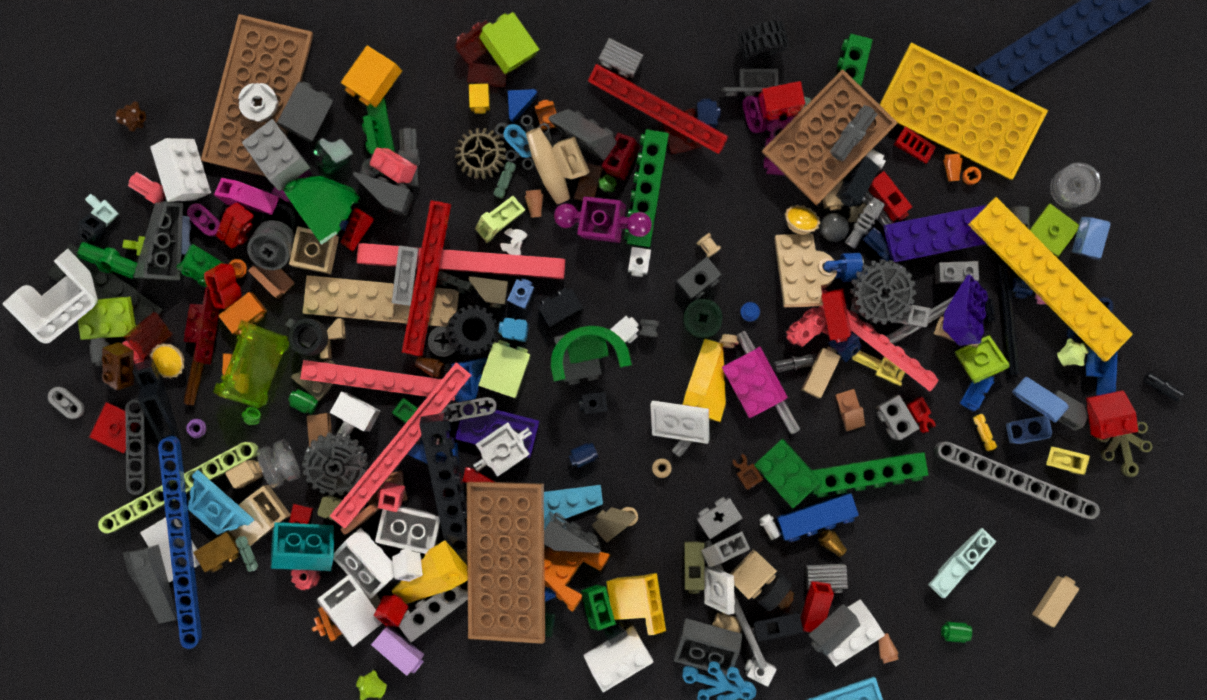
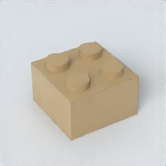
M297 227L289 265L331 274L339 237L335 235L321 245L310 229Z

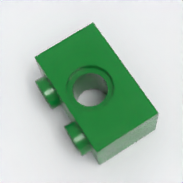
M595 585L580 591L590 628L601 630L616 624L605 586Z

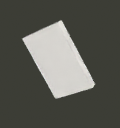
M659 401L651 402L652 435L708 444L710 440L709 409Z
M164 518L140 533L148 547L159 544L167 578L170 583L173 581L167 521ZM174 519V524L177 527H182V522L179 519ZM181 538L176 539L179 546H184L185 543ZM191 540L192 551L194 552L197 550V548ZM193 553L194 568H195V567L199 566L200 564H199L197 558L195 557V555H194V553ZM178 558L181 565H187L184 558Z

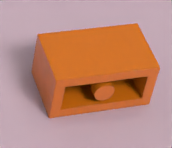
M248 292L218 316L232 334L242 335L249 330L248 326L253 322L258 323L265 317L264 314L267 310L253 293Z

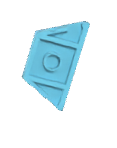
M199 470L192 475L194 483L190 490L191 499L188 504V510L217 535L225 533L227 530L231 531L239 526H248L254 521L248 513Z

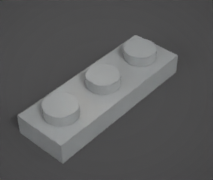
M401 245L398 248L392 303L411 306L419 248Z

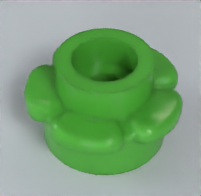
M606 174L603 178H599V187L604 192L614 191L617 183L612 176Z
M249 407L242 413V418H244L243 420L246 424L256 425L260 422L261 414L258 409Z

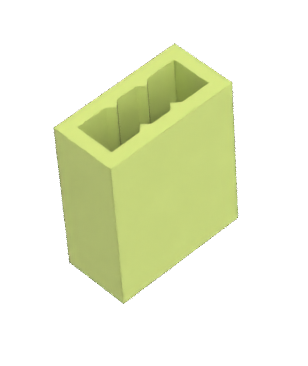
M501 340L498 343L493 342L478 386L516 398L531 355L527 353L528 350L517 346V349L509 347L510 343Z

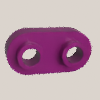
M747 96L743 101V110L748 127L753 133H762L767 129L768 120L762 118L758 96Z
M192 204L187 210V216L190 217V221L204 234L216 236L220 221L203 205ZM198 211H201L200 217H196ZM211 224H215L214 230H210Z

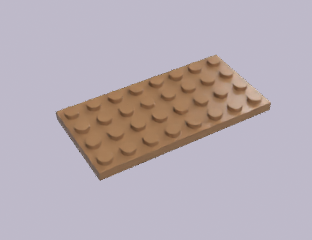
M238 15L201 157L202 162L266 177L244 147L242 141L271 119L277 122L296 84L302 82L314 35L313 32ZM264 83L275 92L279 105L275 114L270 119L259 123L249 120L241 113L239 109V94L248 84ZM256 98L254 100V106H261L263 99L261 98L258 100ZM281 128L286 136H288L289 131Z
M467 482L468 639L544 643V484Z

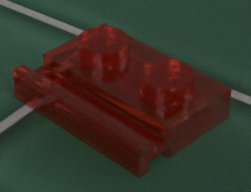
M153 312L123 337L134 351L138 353L139 357L143 359L152 352L153 348H156V345H160L169 338L172 332L168 330V327L159 315Z

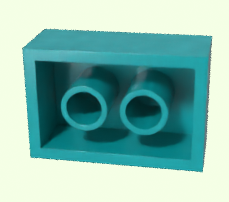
M274 522L271 551L272 569L331 571L334 559V525Z

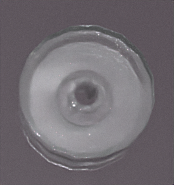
M1078 162L1070 164L1057 172L1051 180L1050 190L1052 197L1058 204L1066 208H1076L1089 203L1097 196L1100 191L1101 181L1099 174L1093 167L1086 163Z
M285 439L275 442L273 449L265 446L257 450V458L262 473L273 489L284 485L285 479L291 482L300 478L297 460Z

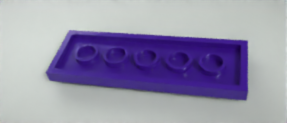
M987 205L884 225L891 261L896 263L987 244L968 225Z

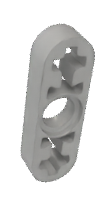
M485 397L448 404L441 413L447 412V408H450L452 411L458 410L456 406L460 405L462 417L459 418V414H453L452 418L449 419L450 422L493 414L496 411L497 404L494 399ZM487 400L489 403H493V407L490 408L489 412L486 409H480L481 414H477L478 407L475 404L476 402H479V406L485 405ZM466 404L473 405L474 412L472 415H466L463 412Z

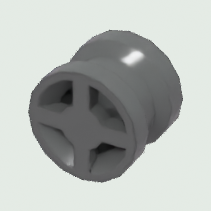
M641 319L640 324L642 328L639 331V335L658 337L656 330L659 326V321Z

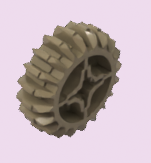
M476 128L475 134L469 130L470 136L467 137L463 134L462 137L465 141L458 140L457 142L462 147H455V151L459 152V154L455 155V158L461 159L457 162V165L463 166L461 169L463 173L468 170L467 175L469 177L473 173H475V179L479 178V174L482 175L483 179H486V173L493 177L491 171L494 170L496 173H499V169L496 166L503 167L504 164L500 160H506V156L502 155L506 152V148H500L504 145V142L499 141V135L493 137V130L488 134L486 128H483L482 133H480L479 128ZM482 140L491 142L495 149L484 147ZM476 141L475 148L473 150H468V152L466 153L468 146L472 142ZM479 146L483 153H485L483 154L482 162L478 154H476L480 150ZM496 155L494 161L486 166V160ZM466 159L477 160L480 168L471 166Z

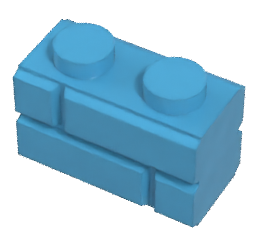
M505 318L499 324V333L506 340L514 341L515 339L516 341L526 342L529 325L526 320L517 319L515 321L512 318Z

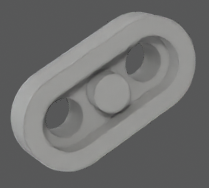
M55 387L50 390L48 394L49 402L67 418L77 419L83 415V403L67 389ZM60 393L63 395L62 400L58 399ZM74 406L77 407V411L75 413L72 410Z

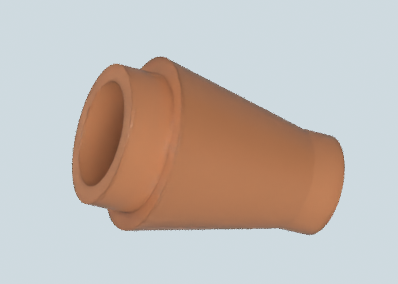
M541 190L526 191L525 200L530 217H541L543 202Z
M886 633L885 636L878 640L880 659L883 660V663L899 659L897 655L899 653L889 634Z

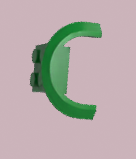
M585 326L572 330L560 339L553 350L551 370L554 382L566 379L563 369V357L566 349H568L570 364L608 357L606 340L614 347L620 368L632 365L625 342L615 332L604 327Z

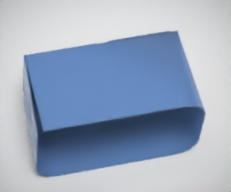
M1081 217L1072 252L1091 259L1101 258L1110 222L1092 217Z
M1040 416L1041 418L1025 419L1024 423L1022 422L1023 420L1006 423L1009 443L1021 444L1050 438L1052 436V429L1049 418ZM1033 421L1041 425V431L1037 435H1032L1028 431V425ZM1013 425H1018L1022 428L1023 433L1021 437L1013 438L1011 430Z

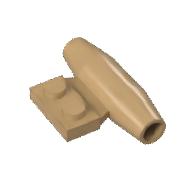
M540 127L527 132L526 137L530 153L544 186L556 204L570 199L566 178L574 179L587 175L590 172L576 138L572 137L559 141L552 147Z

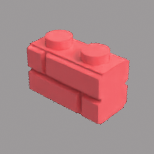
M376 148L369 163L370 166L397 183H410L417 169L416 165L388 148Z

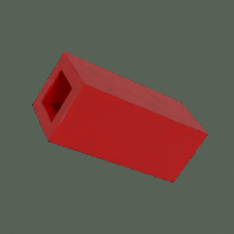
M883 171L873 179L868 191L874 198L885 204L883 209L893 222L896 219L901 221L909 215L907 211L912 208V205L885 171Z
M843 289L824 292L821 294L830 340H836V342L847 341V337L851 336V328Z
M811 581L800 617L803 631L811 633L827 619L834 597L830 583Z

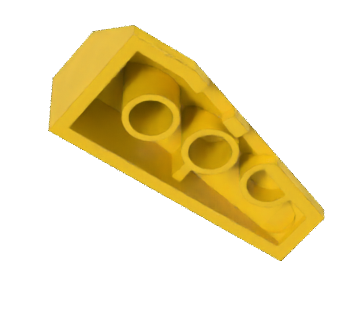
M704 339L682 404L709 409V419L721 422L726 405L725 379L722 369L724 366L722 343Z
M445 540L425 553V557L421 560L422 576L410 582L401 580L393 588L392 592L400 596L403 602L407 604L452 590L468 580V566Z

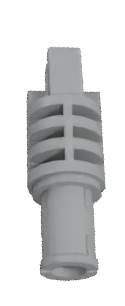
M876 198L870 201L866 208L863 209V214L859 215L861 217L857 218L858 222L853 224L854 229L845 243L853 248L857 247L864 234H868V230L872 229L871 225L875 224V219H878L885 205L883 202Z

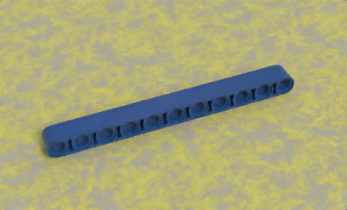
M169 436L160 441L158 451L180 643L184 648L191 649L202 638L181 444L177 437ZM166 441L172 442L174 446L172 451L166 448ZM168 461L175 463V470H171L168 467ZM170 480L177 482V489H173L170 486ZM173 499L180 502V508H175L172 505ZM174 519L181 520L182 527H177L174 524ZM181 538L185 543L184 546H179L176 539ZM178 558H184L187 565H181ZM186 577L189 584H183L180 578ZM183 596H188L191 599V603H185ZM185 615H190L193 618V622L186 621ZM187 634H192L195 637V641L188 640Z

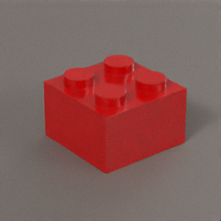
M801 81L763 88L758 96L762 118L768 119V121L777 120L780 118L779 116L787 115V117L797 116L798 112H801L805 105Z

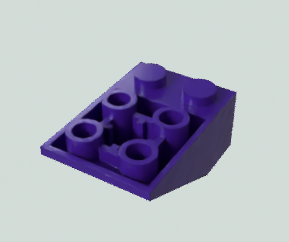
M970 274L966 276L944 312L943 330L959 346L980 344L984 334L983 320L986 317L985 302L988 299L986 290Z

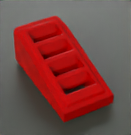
M906 126L893 144L927 164L936 148ZM908 136L909 139L905 144L903 141L905 137ZM912 140H915L916 142L911 148L909 145L912 142ZM920 143L922 144L920 150L917 152L915 150L918 144ZM925 147L929 148L925 156L921 155Z
M355 207L342 237L341 244L353 251L374 219Z
M470 467L465 469L464 483L495 482Z

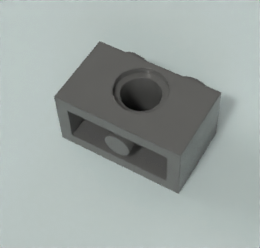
M706 257L678 279L676 283L690 300L693 298L697 300L705 294L704 289L710 286L712 288L720 282L718 278L722 274ZM697 275L705 278L703 285H698L695 282Z

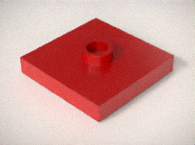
M106 402L89 437L119 452L126 453L125 410ZM133 422L131 429L136 432L140 424Z

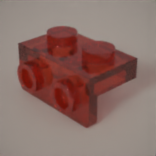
M486 20L482 23L480 21L471 27L469 33L466 34L464 32L456 38L455 49L468 65L488 51L479 38L483 31L482 28L488 24Z

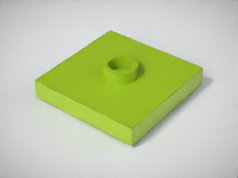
M1048 204L1029 230L1058 257L1078 231L1079 225L1056 207Z
M990 335L981 339L978 348L965 346L955 351L956 357L974 384L1009 368L1008 361Z

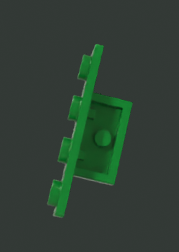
M383 98L377 107L371 104L366 106L368 116L363 117L364 123H362V128L368 140L366 148L371 155H373L376 148H388L395 153L386 103Z

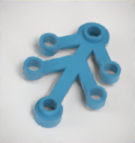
M710 662L708 672L711 675H715L717 679L698 674L699 671L696 667L688 665L683 669L682 677L686 683L691 684L697 681L714 686L709 689L699 690L698 700H709L710 696L725 691H732V693L718 695L717 700H736L739 698L751 700L756 696L754 685L751 682H744L739 674V670L735 667L728 668L726 677L720 669L718 662ZM729 680L735 681L736 684L730 683Z

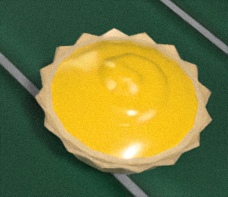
M796 205L786 209L787 226L793 232L806 235L819 228L821 224L819 221L820 217L811 208Z
M163 343L156 345V348L152 349L150 357L163 378L168 377L171 379L182 374L184 356L177 347Z

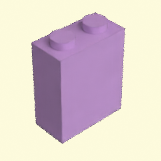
M387 626L371 644L406 676L410 672L414 674L424 662L421 660L424 654L392 626Z

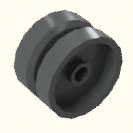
M269 220L263 222L257 227L247 246L251 260L265 270L281 269L287 264L291 256L295 234L290 227L280 221Z

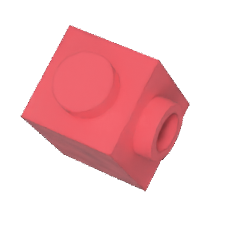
M386 482L383 488H379L377 499H379L378 508L397 512L402 505L405 486Z

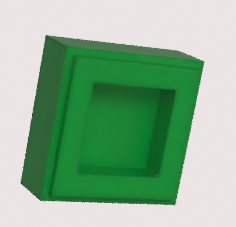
M403 398L392 414L404 423H407L418 408Z

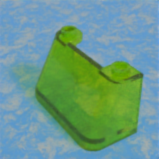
M241 320L238 327L241 330V336L238 335L236 338L238 343L225 376L222 375L221 377L223 382L221 384L216 383L213 392L220 397L260 408L267 403L268 390L282 354L288 349L289 341H287V336Z

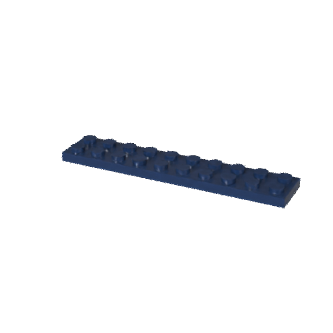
M1081 0L977 65L973 70L976 75L1009 91L1152 0Z

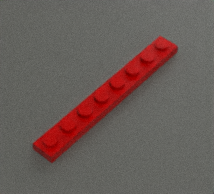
M599 64L595 65L588 79V82L718 154L721 153L729 137Z
M430 201L402 348L403 353L422 356L451 209V204Z

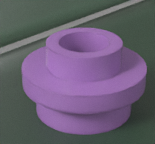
M193 419L187 424V433L193 438H200L206 433V424L200 419ZM196 425H199L200 430L198 432L194 430V427Z

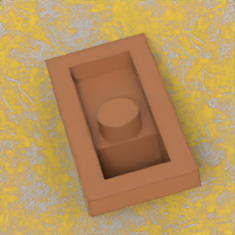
M852 389L836 394L835 398L846 431L865 426L863 407L859 406L855 390Z

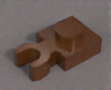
M741 454L743 462L737 464L735 459H733L732 463L741 470L736 474L746 490L761 482L763 478L753 463L749 466L747 465L746 456Z

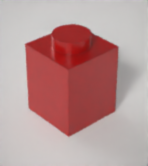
M398 595L383 596L373 616L385 626L399 627L409 606Z

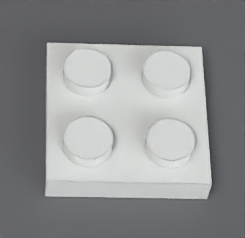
M704 567L705 604L727 615L734 614V576L715 567Z

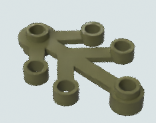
M1137 421L1138 426L1140 424L1143 425V430L1139 431L1138 429L1137 433L1143 434L1147 432V424L1144 422ZM1132 433L1113 437L1107 448L1102 451V459L1105 461L1113 460L1115 457L1114 451L1120 443L1125 462L1121 466V472L1126 477H1135L1139 472V467L1133 462L1128 441L1139 447V450L1142 452H1150L1152 450V443L1143 441ZM1097 438V440L1100 442H1107L1110 439L1106 438L1102 440L1100 438ZM1144 443L1148 444L1147 450L1143 449ZM1106 452H1110L1111 454L1110 458L1108 459L1105 457ZM1130 466H1133L1134 468L1133 473L1129 472Z

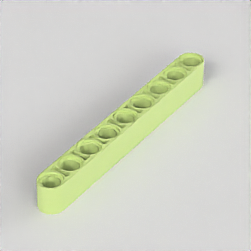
M253 442L241 443L184 473L186 494L190 493L191 487H193L192 475L197 470L212 481L244 461L255 458L258 454V446ZM247 445L252 450L249 456L244 453V448ZM229 455H232L234 457V463L232 465H229L227 463V457ZM212 464H215L217 466V472L215 474H212L210 472V466ZM171 480L170 486L176 489L177 482ZM163 486L102 517L98 524L99 529L104 533L116 532L165 506L164 501L162 502L159 499V493L163 492ZM143 501L148 503L146 511L141 506ZM126 510H129L131 513L129 520L124 516ZM109 519L113 521L112 529L107 525Z

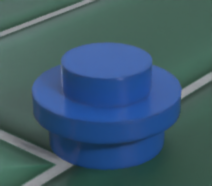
M748 302L742 306L740 313L744 320L754 321L759 317L760 309L755 303Z

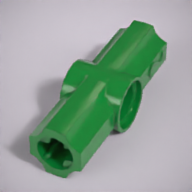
M82 242L77 252L78 258L95 264L104 273H111L113 271L131 279L134 277L137 262L120 256L119 252L113 248L101 249Z

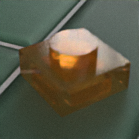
M789 590L778 606L782 609L784 606L788 607L794 599V593Z

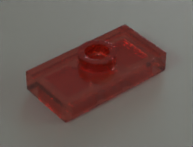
M477 63L469 64L468 83L488 84L489 86L497 87L506 86L507 74L505 75L499 66Z

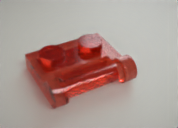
M694 108L684 111L693 117L696 115ZM662 123L665 133H669L667 142L671 155L703 146L694 140L688 143L687 136Z

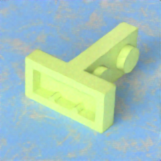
M512 196L492 212L484 213L480 217L475 230L488 243L497 232L523 214L525 209Z

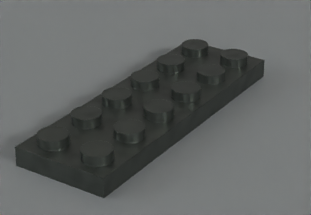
M69 243L65 250L69 249L90 271L98 299L131 296L137 331L134 337L142 341L164 309L114 273H104L95 264L78 258L77 252L79 248ZM56 263L47 273L58 282L67 276Z

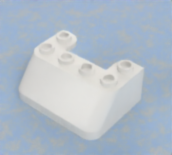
M69 249L65 250L54 260L67 276L41 296L33 287L25 285L20 287L2 303L42 343H49L90 311L98 301L90 271Z

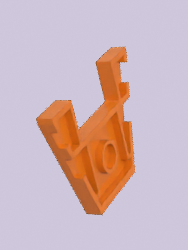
M547 546L544 549L545 586L547 588L550 587L556 593V597L560 601L563 600L568 605L567 608L573 612L581 601L582 594L566 585L582 562L601 571L608 561L610 554L604 552L556 551Z

